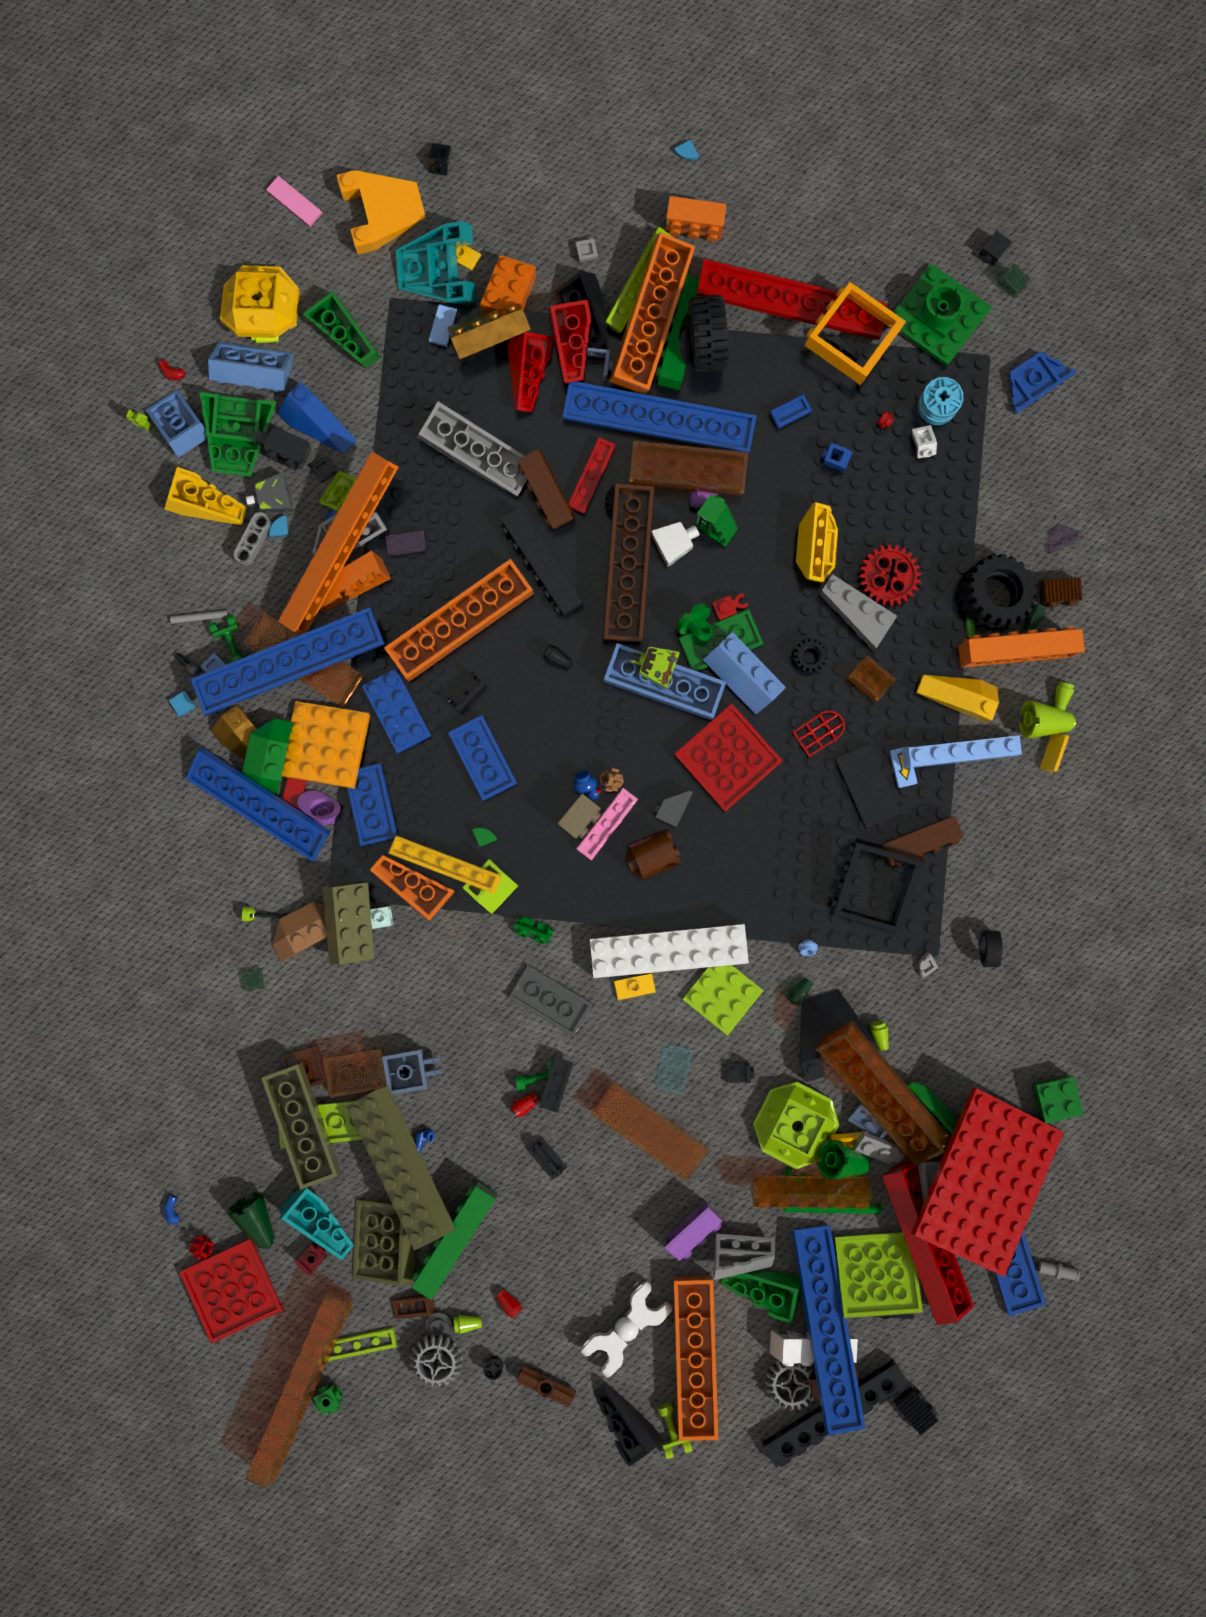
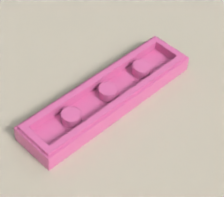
M622 788L576 849L592 861L638 799Z

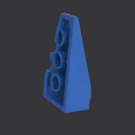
M302 382L286 396L277 413L291 428L343 454L357 442L351 433Z

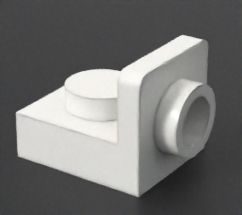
M931 425L912 429V436L917 447V458L935 455L937 440Z

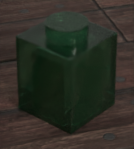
M1013 264L1010 268L1005 267L999 274L1001 278L997 283L1014 298L1028 284L1030 278Z

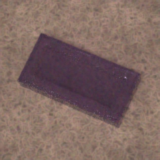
M424 531L386 536L389 556L427 551Z

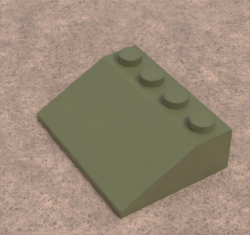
M356 1200L353 1278L397 1286L414 1282L412 1278L415 1271V1250L392 1202Z

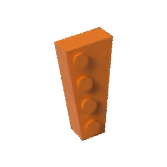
M371 550L342 568L320 610L326 612L390 580L391 577L383 559Z
M384 855L370 869L374 876L428 922L432 920L455 893L454 890Z

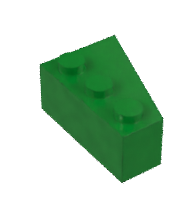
M710 494L698 511L694 525L726 547L738 530V527L728 506L725 504V500L718 495L713 496Z

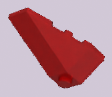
M588 299L552 305L548 309L564 384L582 381L584 377L591 323Z
M524 332L509 339L508 356L515 410L532 412L539 393L538 385L545 376L544 368L551 359L553 337Z

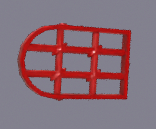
M825 711L817 714L816 717L792 733L808 757H811L832 742L837 741L844 732L845 722L839 713ZM825 713L834 714L828 719H824L822 716ZM838 716L841 719V723L834 728H830L827 723ZM820 717L822 723L815 728H811L809 723ZM806 726L809 732L798 737L795 732ZM822 726H826L828 732L817 737L814 731ZM842 726L841 733L836 737L833 731ZM812 734L815 740L804 746L801 740ZM827 735H832L834 739L823 746L820 740ZM818 743L820 748L809 754L807 748Z

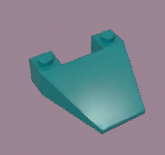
M463 221L445 223L396 249L398 289L458 305L477 303L476 284L469 281H458L456 247L473 245L472 225Z

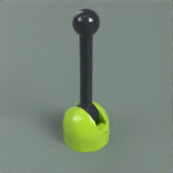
M243 906L242 921L244 922L252 921L256 917L283 918L288 915V913H283L282 915L256 913L255 909L249 906Z

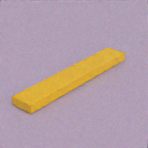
M395 836L389 850L390 855L495 894L502 877L494 872L399 836Z

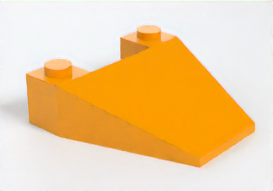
M357 170L337 175L344 201L362 197L369 224L350 229L357 254L379 249L426 219L417 182Z

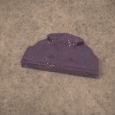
M1059 528L1048 540L1047 548L1049 555L1084 538L1080 531L1073 528Z

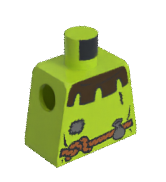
M648 647L646 655L635 651L631 662L641 666L639 675L667 690L680 652Z

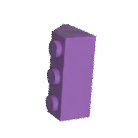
M705 1201L663 1240L664 1247L679 1261L682 1258L687 1259L693 1253L692 1249L696 1245L701 1246L708 1239L706 1236L709 1233H715L719 1230L723 1220L709 1203Z

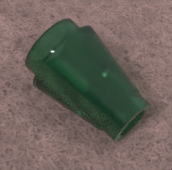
M1035 604L1032 607L1031 613L1026 616L1023 629H1037L1046 615V608Z
M804 977L803 980L787 991L786 998L795 1006L802 1004L813 983Z

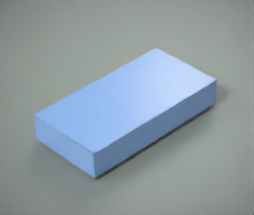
M438 305L429 343L448 347L450 335L447 327L454 325L458 312L457 309Z

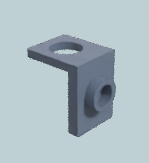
M587 348V356L605 358L603 380L607 381L608 371H612L613 360H610V350Z

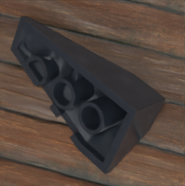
M606 1383L594 1392L603 1415L609 1416L611 1420L608 1428L610 1432H616L619 1442L615 1443L616 1447L629 1467L663 1443L660 1434L655 1430L654 1426Z

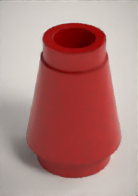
M532 1092L514 1100L510 1107L517 1118H520L521 1116L524 1117L540 1101L536 1094Z
M505 1289L495 1296L506 1316H509L511 1319L523 1309L522 1303Z

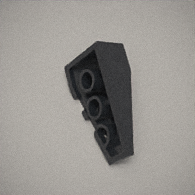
M580 271L554 291L559 304L588 299L591 316L588 344L591 348L597 349L609 341L602 291L595 273Z

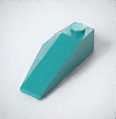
M309 1188L293 1193L279 1209L283 1221L341 1261L353 1248L354 1244L323 1199Z

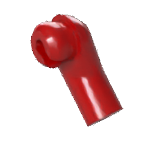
M166 360L158 363L166 379L180 381L185 377V372L182 368H170Z

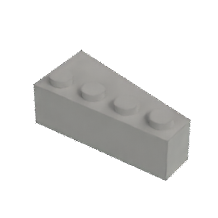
M833 574L819 594L851 626L857 635L867 643L872 651L878 647L897 615Z

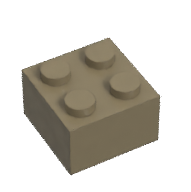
M582 793L559 821L558 825L576 840L578 837L582 839L589 831L587 826L591 822L594 824L601 816L599 813L601 808Z

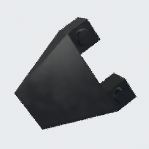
M839 990L802 1000L799 1063L806 1082L825 1077L820 1059L824 1056L855 1048L860 1065L865 1066L881 1061L876 1041Z

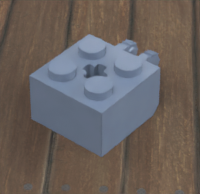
M423 1048L382 1056L386 1083L392 1095L426 1089L429 1087L428 1076L442 1073L441 1069L438 1068L427 1071L426 1064H434L440 1060L439 1057L425 1059ZM404 1067L410 1069V1073L408 1074L409 1076H406L405 1073H402L401 1070H403Z

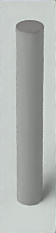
M228 610L170 616L171 624L226 618Z

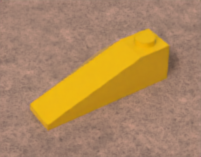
M177 467L164 510L183 516L242 525L247 507L231 496L224 495L218 491L216 486L202 480L201 476L197 473Z
M922 675L916 693L981 722L992 721L999 704L997 687L979 679Z

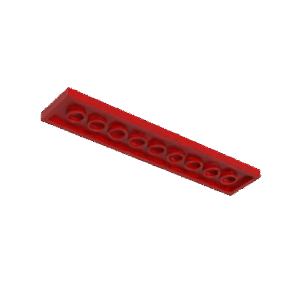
M704 259L696 296L719 294L723 297L725 304L818 325L816 321L822 313L825 315L828 312L826 308L832 300H837L836 294L838 291ZM846 297L825 325V328L880 340L883 322ZM878 301L886 307L887 303Z

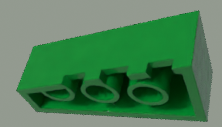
M333 291L303 313L309 321L366 369L382 358L340 298Z

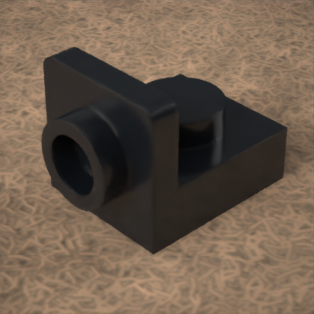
M432 143L428 157L429 173L447 176L448 162L451 154L450 145Z
M749 1062L726 1063L727 1083H751V1079L754 1078V1067H750Z

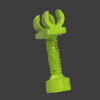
M668 1402L657 1407L659 1416L664 1417L671 1438L662 1443L666 1458H673L674 1454L671 1447L682 1443L685 1453L692 1452L690 1441H679L672 1418V1413L674 1412L672 1403Z

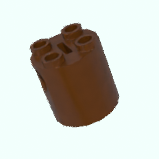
M669 829L661 830L628 844L625 859L632 873L645 880L681 863L680 853L677 846H674L672 842L673 838Z

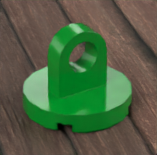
M705 603L693 606L691 608L692 612L689 614L687 612L684 613L678 620L676 628L682 635L692 632L698 639L708 641L714 633L712 627L706 621L710 614V609Z

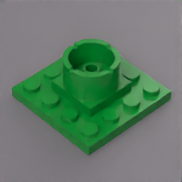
M930 264L893 313L906 321L899 333L947 367L992 307L933 264Z

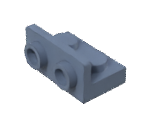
M865 1096L860 1099L859 1105L848 1117L850 1123L862 1131H868L869 1134L881 1139L892 1129L895 1119L891 1112L883 1110L875 1101L867 1099Z

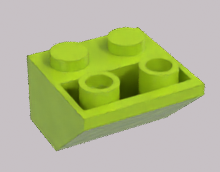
M489 859L481 868L502 876L495 894L469 884H465L462 888L493 914L518 885Z

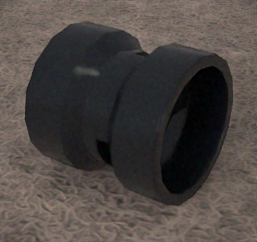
M490 1356L486 1359L483 1369L486 1378L496 1380L501 1377L504 1367L502 1359L498 1356Z

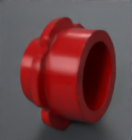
M885 411L879 418L877 424L881 426V429L884 427L888 428L893 422L892 412Z

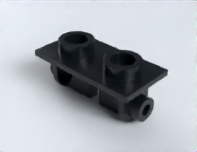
M832 332L825 338L828 344L855 363L862 354V352Z
M543 1137L528 1149L552 1180L563 1173L562 1171L567 1168L566 1164Z

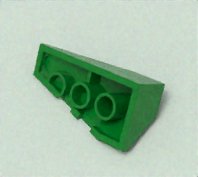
M759 1269L721 1278L723 1286L740 1297H746L757 1308L760 1306L771 1317L793 1323L802 1292L798 1276Z

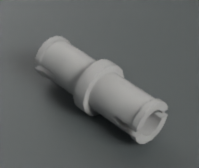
M1043 1261L1039 1262L1038 1273L1055 1276L1056 1279L1065 1278L1077 1282L1079 1280L1080 1269L1065 1267L1061 1263L1056 1265Z

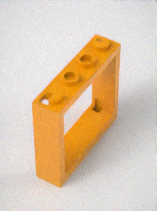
M849 282L846 288L843 286L836 294L837 300H832L826 308L828 312L825 315L823 313L816 321L817 327L815 329L811 327L806 335L808 340L804 346L861 385L906 321ZM846 297L891 328L863 368L818 336Z

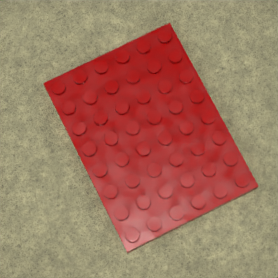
M972 1087L911 1234L1005 1277L1064 1132Z

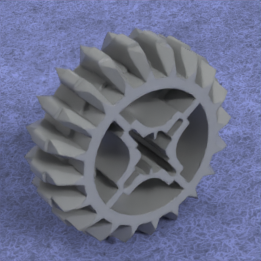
M432 1334L431 1339L427 1335L424 1336V1341L419 1339L417 1342L418 1346L413 1347V1353L410 1355V1366L413 1367L412 1373L417 1374V1380L423 1378V1384L425 1385L427 1382H430L431 1387L434 1383H437L439 1388L442 1382L448 1385L449 1379L454 1381L455 1375H459V1368L463 1364L461 1361L463 1359V1355L460 1353L461 1348L460 1346L455 1347L456 1341L450 1342L449 1336L443 1339V1334H440L439 1338ZM434 1348H435L434 1351L427 1352V1350H430V1349H434ZM442 1350L446 1351L449 1355L444 1354ZM438 1354V1362L435 1366L434 1360L436 1359V1355Z
M776 1360L777 1368L770 1365V1370L773 1373H766V1376L769 1378L765 1380V1384L769 1386L766 1388V1391L771 1393L769 1396L770 1400H775L776 1406L781 1404L784 1410L789 1405L790 1411H793L795 1405L800 1410V1404L802 1403L804 1406H808L806 1400L813 1401L808 1379L816 1374L812 1373L814 1371L813 1367L804 1366L801 1363H794V1366H785ZM795 1369L803 1372L807 1380L797 1378ZM788 1370V1373L785 1377L779 1378V1380H777L782 1372ZM793 1377L795 1384H793L794 1386L791 1390L788 1382L792 1380ZM776 1387L786 1389L788 1391V1397L781 1395L777 1391ZM804 1387H806L802 1394L795 1397L796 1392L799 1389H804Z

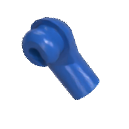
M424 1129L415 1135L414 1142L420 1154L423 1144L435 1138V1133L432 1129Z
M171 1194L168 1195L165 1202L163 1214L168 1224H177L180 1216L175 1214L173 1208L178 1197Z

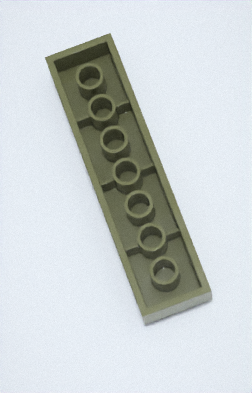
M388 1086L375 1090L346 1106L413 1249L421 1248L454 1231L455 1226Z

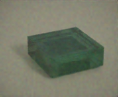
M262 969L242 972L244 991L265 988Z

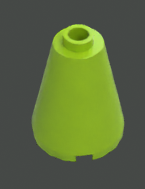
M1034 700L1026 701L1020 711V715H1023V723L1019 722V729L1021 735L1029 739L1070 732L1076 725V718L1072 713Z

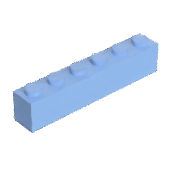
M1020 735L910 747L902 750L904 769L1022 755Z

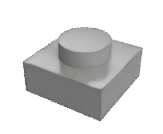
M594 238L576 242L580 263L598 259Z

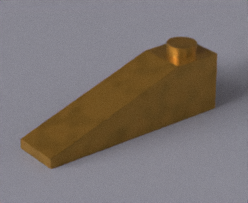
M236 704L219 718L212 727L211 732L224 747L245 759L250 733L258 728L241 706Z

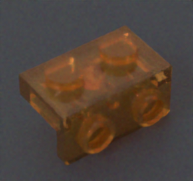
M865 656L847 677L876 703L896 680L869 656Z

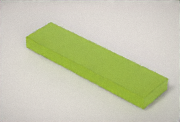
M394 1327L319 1342L317 1347L320 1362L322 1363L395 1348L397 1343ZM367 1337H374L372 1344L376 1346L380 1343L379 1337H391V1344L324 1357L322 1347ZM360 1341L353 1343L354 1349L357 1350L361 1347ZM336 1345L334 1347L335 1353H340L342 1351L341 1345Z

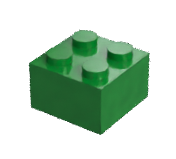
M1064 1075L1031 1083L1039 1118L1045 1124L1083 1115L1074 1076Z

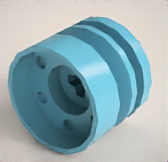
M938 377L932 380L925 387L918 400V412L921 418L932 425L948 423L963 403L961 386L955 380L948 377Z

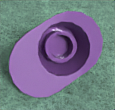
M314 790L301 794L297 802L302 812L322 826L334 825L336 816L341 808L339 802L322 792Z

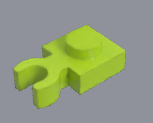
M131 410L128 411L126 419L130 423L146 431L149 430L151 424L147 420L148 417L139 412L135 414Z

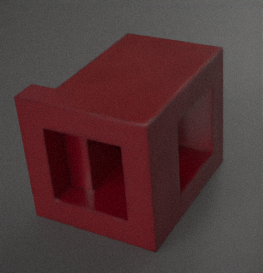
M313 1242L295 1263L309 1276L328 1255L323 1247ZM310 1255L314 1256V1257H315V1261L312 1262V1261L309 1259V1256H310Z

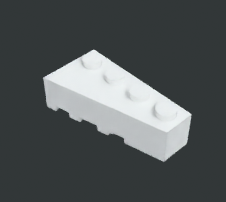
M771 1330V1355L785 1366H794V1363H801L804 1366L813 1365L809 1332L804 1336L802 1333L787 1331V1334H780L778 1330ZM849 1334L854 1363H856L858 1339Z

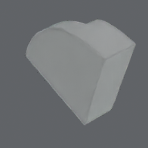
M928 951L921 957L918 964V972L922 978L938 969L936 962Z

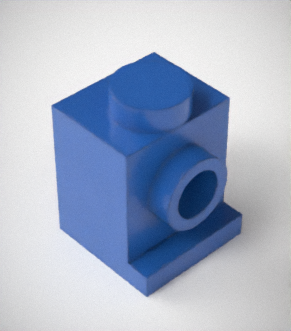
M831 443L829 448L825 447L821 458L824 459V465L844 473L853 451ZM832 456H836L838 461L833 460Z

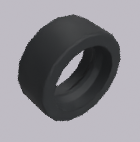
M984 930L980 939L981 964L983 967H999L1003 951L1001 933L999 931Z

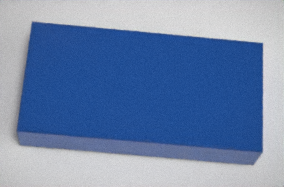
M802 394L771 410L769 413L777 428L780 429L811 413L812 409L805 395Z

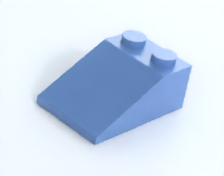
M175 390L146 409L178 458L207 439L205 428L178 390Z

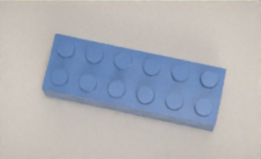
M618 643L616 644L604 683L713 720L726 684L725 681L676 664L667 690L639 675L641 666L631 662L635 651L644 655L646 653Z

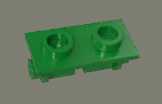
M518 916L513 932H516L522 938H533L539 944L550 943L554 932L551 926L538 922L535 928L533 927L535 920Z

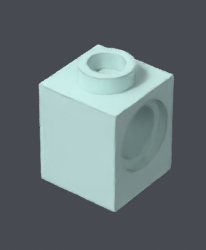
M391 906L370 910L372 929L394 925Z

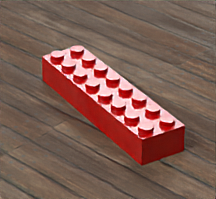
M920 1159L901 1162L882 1175L884 1186L887 1188L890 1202L894 1207L897 1221L901 1226L904 1240L908 1245L911 1259L915 1264L918 1278L922 1283L925 1297L928 1299L936 1324L957 1323L974 1307L955 1254L911 1234L924 1203L918 1163L921 1161Z

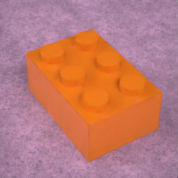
M670 196L665 231L674 237L681 234L687 235L690 239L703 237L710 242L721 240L726 204Z
M500 255L480 303L481 315L503 309L512 303H520L524 310L536 280V266Z

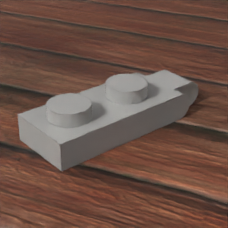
M864 1131L853 1145L854 1150L887 1164H891V1162L899 1164L905 1156V1153L898 1145Z

